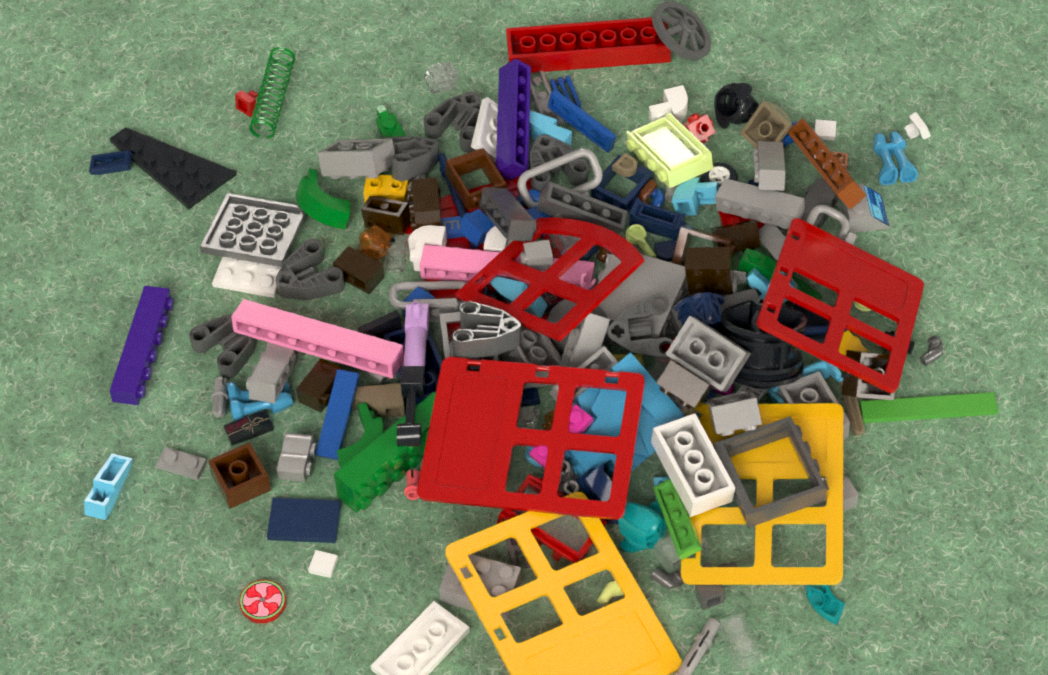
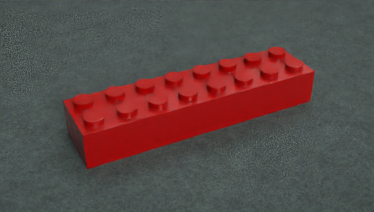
M652 17L506 28L508 62L517 59L530 66L531 73L671 62V50L657 35ZM663 22L664 27L667 30L668 23Z

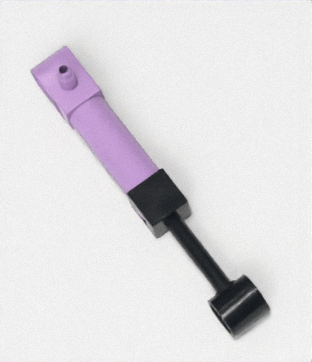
M414 301L413 303L406 304V336L400 385L402 397H407L406 422L404 424H397V446H421V424H415L416 397H424L425 356L430 318L429 303Z

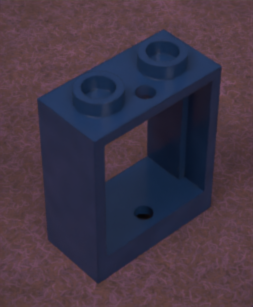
M618 155L602 173L603 176L600 184L591 190V197L628 211V215L641 189L649 180L654 181V172L637 164V172L633 176L625 177L637 183V185L623 199L604 189L616 175V172L612 170V165L621 157V155Z

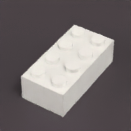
M695 413L653 428L651 443L690 517L733 501L735 486Z

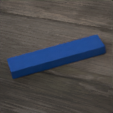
M556 89L550 93L548 102L550 110L605 152L609 153L613 149L616 139L614 133Z
M337 369L316 456L338 460L336 450L342 449L360 378L359 373Z

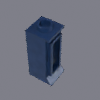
M638 197L629 212V226L639 224L647 232L676 241L681 227L687 225L685 223V213L679 214L643 203Z
M604 463L593 465L576 479L589 500L608 501L610 498L612 481L606 472H603ZM603 519L607 524L616 523L619 525L618 520Z

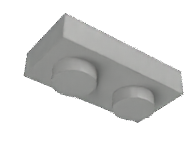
M165 447L156 463L157 469L198 480L207 464V460Z

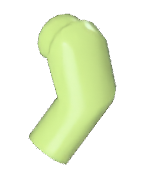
M616 581L609 582L597 599L598 603L607 606L612 597L623 596Z

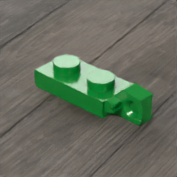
M384 105L376 107L379 118L375 120L382 137L406 136L393 113L388 114Z

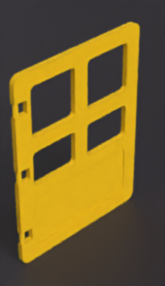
M837 403L758 404L762 424L757 425V428L790 416L794 424L800 426L802 431L801 438L803 442H808L811 449L810 456L812 460H817L821 478H826L829 490H827V504L824 507H806L755 525L754 566L702 567L700 565V550L696 552L695 558L687 557L681 560V579L685 584L689 585L839 584L843 579V407ZM702 404V406L697 408L691 407L688 411V416L696 414L712 445L713 443L747 432L743 431V429L734 430V434L727 436L716 434L711 425L707 404ZM788 437L730 457L740 479H754L757 481L756 505L753 508L773 502L774 480L809 479ZM717 507L690 517L700 544L702 540V527L705 524H746L739 507ZM775 524H824L826 526V565L824 567H773L771 565L772 527Z
M574 492L564 496L566 498L588 500L582 492ZM528 511L455 541L446 547L445 557L461 582L462 588L485 630L489 633L510 675H670L679 669L682 660L599 518L578 516L599 553L558 571L551 568L531 533V529L564 516L561 514ZM508 538H514L537 579L497 597H491L468 556ZM467 567L472 577L465 579L460 569ZM609 570L622 591L624 598L584 616L578 615L564 591V587L600 571ZM542 596H547L563 624L522 643L515 642L501 614ZM501 628L506 637L500 641L494 630Z

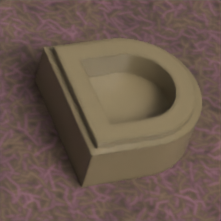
M625 153L612 165V170L624 177L633 176L637 172V161Z

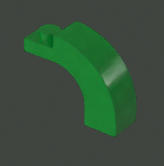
M309 168L307 176L303 175L300 179L296 192L298 205L316 221L345 230L350 216V201L335 198L323 192L317 184V170Z
M366 402L357 405L359 417L365 430L364 435L354 445L336 450L340 468L384 433L382 418H376L373 409L369 410Z

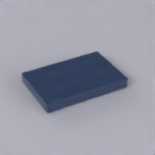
M272 498L267 540L336 543L341 500Z

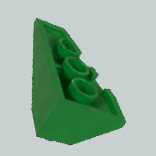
M746 248L737 271L746 272L747 280L748 273L755 267L770 281L776 262L756 250ZM792 274L791 279L798 284L797 290L821 300L822 295Z

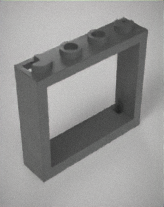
M791 416L713 443L718 457L735 486L734 499L748 528L827 500L826 491L829 490V487L826 483V478H821L819 464L816 459L812 460L810 446L807 441L803 442L801 428L794 424ZM788 437L813 488L753 508L730 457Z

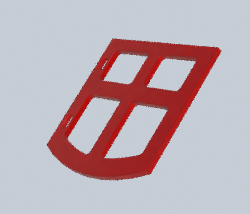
M537 218L535 220L536 231L533 233L532 241H512L457 291L455 296L464 302L472 301L504 310L517 319L521 326L560 342L645 261L643 256L630 242L602 226L575 219ZM542 234H559L581 238L544 272L514 261L524 251L523 243L534 242ZM594 245L604 247L621 261L592 290H586L559 279ZM499 274L507 275L530 285L510 304H505L479 293ZM485 277L480 283H477L481 278ZM545 292L576 303L557 323H551L525 312Z

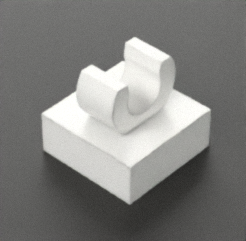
M916 112L909 116L911 124H908L904 129L910 139L917 137L919 134L923 139L931 136L926 124Z

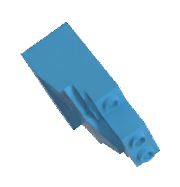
M629 353L609 371L639 373L645 380L632 472L656 452L651 443L653 428L686 416L668 395L659 390L660 386L634 355ZM606 377L605 383L618 384L619 378ZM588 388L574 400L573 407L576 404L593 418L592 424L582 434L619 436L626 392ZM567 450L564 460L571 464L574 473L578 477L593 465L604 463L608 474L613 478L616 455Z

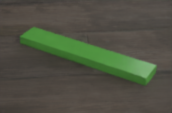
M994 392L860 401L863 423L996 415L998 413Z

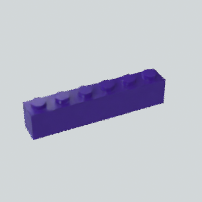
M517 59L499 68L496 168L501 176L511 181L528 170L531 67Z
M144 285L109 390L112 402L139 405L140 398L145 397L146 380L149 381L152 375L151 364L156 362V349L163 341L162 330L168 326L169 317L167 314L174 307V298H171L169 288Z

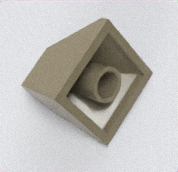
M763 100L740 134L757 148L758 141L781 142L793 125L790 116L777 104Z

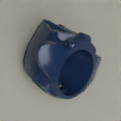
M703 292L679 301L673 306L674 311L678 310L677 318L682 325L685 324L689 316H693L715 329L721 322L722 312L720 306L725 303V300L721 295Z

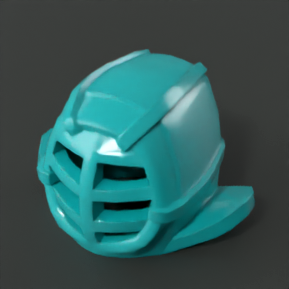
M627 502L623 517L618 519L619 531L624 536L620 543L621 550L634 553L655 548L662 542L666 534V522L659 503L651 502L647 507L639 503Z

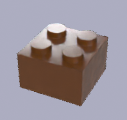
M250 442L208 460L211 475L229 509L271 491L269 477Z

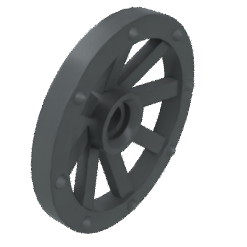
M673 1L662 2L655 8L652 14L654 29L661 41L672 52L684 59L698 61L710 51L711 40L709 33L702 21L691 10ZM665 11L672 17L662 15V13ZM663 22L674 24V26L666 30ZM677 34L680 37L679 43L671 35ZM688 38H689V41H690V45H691V49H692V50H689V49H686V48H685V45H686V42H687V39H688ZM696 40H697L698 43L701 45V49H700V50L698 49V45H697Z

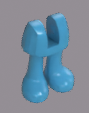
M897 131L890 132V143H886L883 133L875 134L873 150L881 157L883 168L878 174L880 184H894L898 178V170L901 182H914L918 178V171L904 154L903 150L906 147V142ZM893 155H895V157H896V160H897V163H898V169H897L896 165L894 164L893 159H892V157H891V156H893Z
M288 381L285 383L275 403L263 401L249 402L253 401L249 399V390H240L235 382L226 383L233 421L264 409H271L273 414L278 413L293 405Z

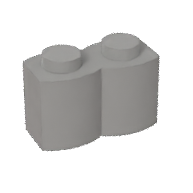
M286 432L277 466L279 479L305 482L307 475L311 476L313 463L310 461L312 456H316L317 443H314L312 435Z

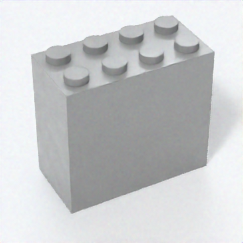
M608 254L605 262L606 267L598 275V284L621 263L615 255ZM641 254L645 262L598 306L602 308L608 319H610L611 325L626 307L654 294L662 293L669 300V307L664 314L628 321V324L650 321L652 334L630 337V340L668 338L673 328L670 322L671 308L687 297L688 285L685 267ZM655 299L652 303L653 307L657 310L665 307L662 299ZM615 327V330L611 331V333L615 334L617 338H621V334H624V331H620L619 327ZM609 340L608 344L618 346L615 343L611 342V340ZM661 343V344L659 345V350H660L661 353H662V350H663L661 347H662V345H664V344H666V343Z

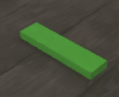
M671 479L653 487L679 558L683 560L702 550L691 518Z

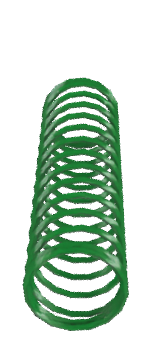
M285 47L273 48L269 54L263 76L264 79L262 80L252 121L249 126L250 132L258 138L261 135L253 130L252 125L254 124L260 130L263 129L259 128L255 123L266 124L272 128V130H268L270 132L273 131V134L266 137L268 139L272 138L276 132V124L278 123L282 110L281 106L287 91L286 88L290 80L289 76L295 62L294 53ZM276 50H284V51H287L288 53H286V52H275V53H273V52L276 51ZM277 53H284L289 55L293 61L290 62L285 58L279 57L273 58L272 56ZM275 59L286 60L289 63H286L287 65L280 64L281 62H278ZM272 65L284 66L288 69V71L284 72L282 70L276 69ZM271 71H280L287 76L283 78L273 74ZM269 77H279L283 79L285 82L281 84L279 82L272 80ZM268 83H277L284 88L278 89L270 86ZM266 89H276L282 94L276 95ZM265 95H274L280 98V100H271ZM263 101H273L277 103L279 106L273 107L264 103ZM262 107H271L275 109L277 112L271 113L264 110ZM260 113H269L275 116V118L269 119ZM258 119H267V120L272 121L274 124H271V123H269V122H267V121H265V120H258Z

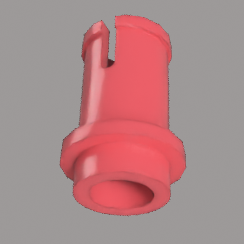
M411 470L406 473L407 487H405L404 493L410 500L419 498L417 487L420 472L418 470H413V477Z

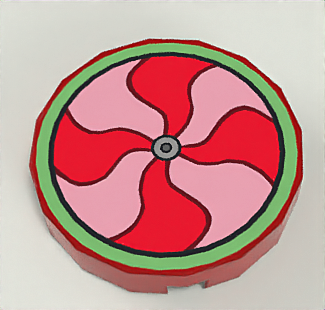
M258 580L250 583L243 589L240 594L239 605L242 614L252 622L268 623L276 620L282 611L285 610L286 596L283 588L278 583L271 580Z

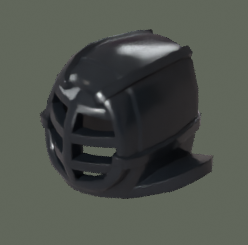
M734 82L723 86L716 93L714 99L715 116L721 128L727 129L730 123L739 125L748 122L760 106L750 94L752 91L750 84Z

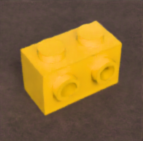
M379 175L376 178L366 177L363 191L364 203L369 196L406 202L409 180L398 181L393 179L392 175Z

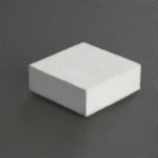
M816 120L815 132L822 140L835 141L836 121Z
M315 550L308 569L309 573L331 578L338 561V555Z

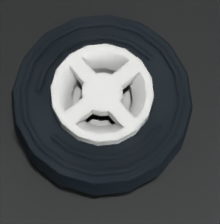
M717 162L713 163L712 170L701 174L700 183L718 182L720 188L725 178L738 181V175L732 166Z

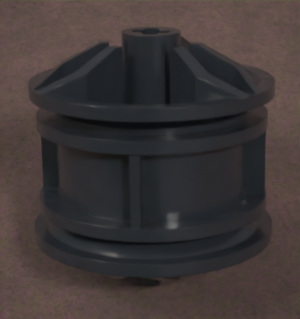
M764 298L730 306L722 311L721 314L724 336L751 353L734 382L756 389L773 388L793 383L800 379L804 372L802 355L796 346L763 331L757 326L756 321ZM782 303L777 321L804 335V329L807 325L806 316L801 311ZM767 308V311L774 313V310Z

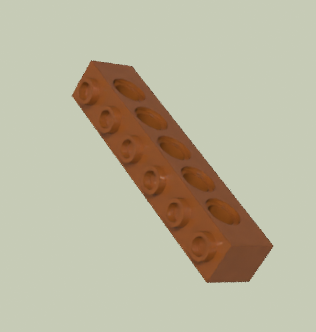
M803 118L790 128L788 134L849 209L853 208L867 196Z

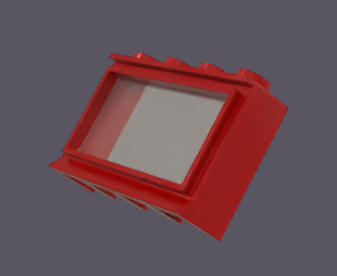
M528 474L516 493L537 495L541 492L543 480ZM558 490V496L564 497V494ZM503 509L499 513L497 524L528 511ZM564 515L531 529V533L539 547L541 548L544 544L552 549V558L556 561H560L563 556L573 564L584 560L594 546L578 516ZM599 518L605 527L607 522Z

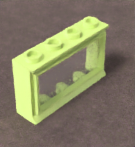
M670 112L665 117L632 132L626 131L628 139L626 140V145L629 151H633L639 161L644 162L648 169L657 175L660 182H664L669 188L713 169L711 151Z

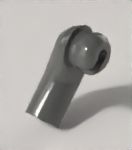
M931 336L928 339V353L920 357V361L925 366L942 356L943 344L938 336Z
M656 568L650 576L667 589L684 584L681 579V570L666 574L659 568Z

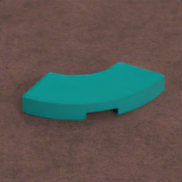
M805 585L806 595L813 609L827 621L838 625L845 603L834 596L829 585Z

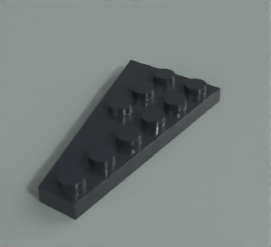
M126 127L110 138V142L120 151L130 150L133 154L130 159L188 210L236 176V171Z

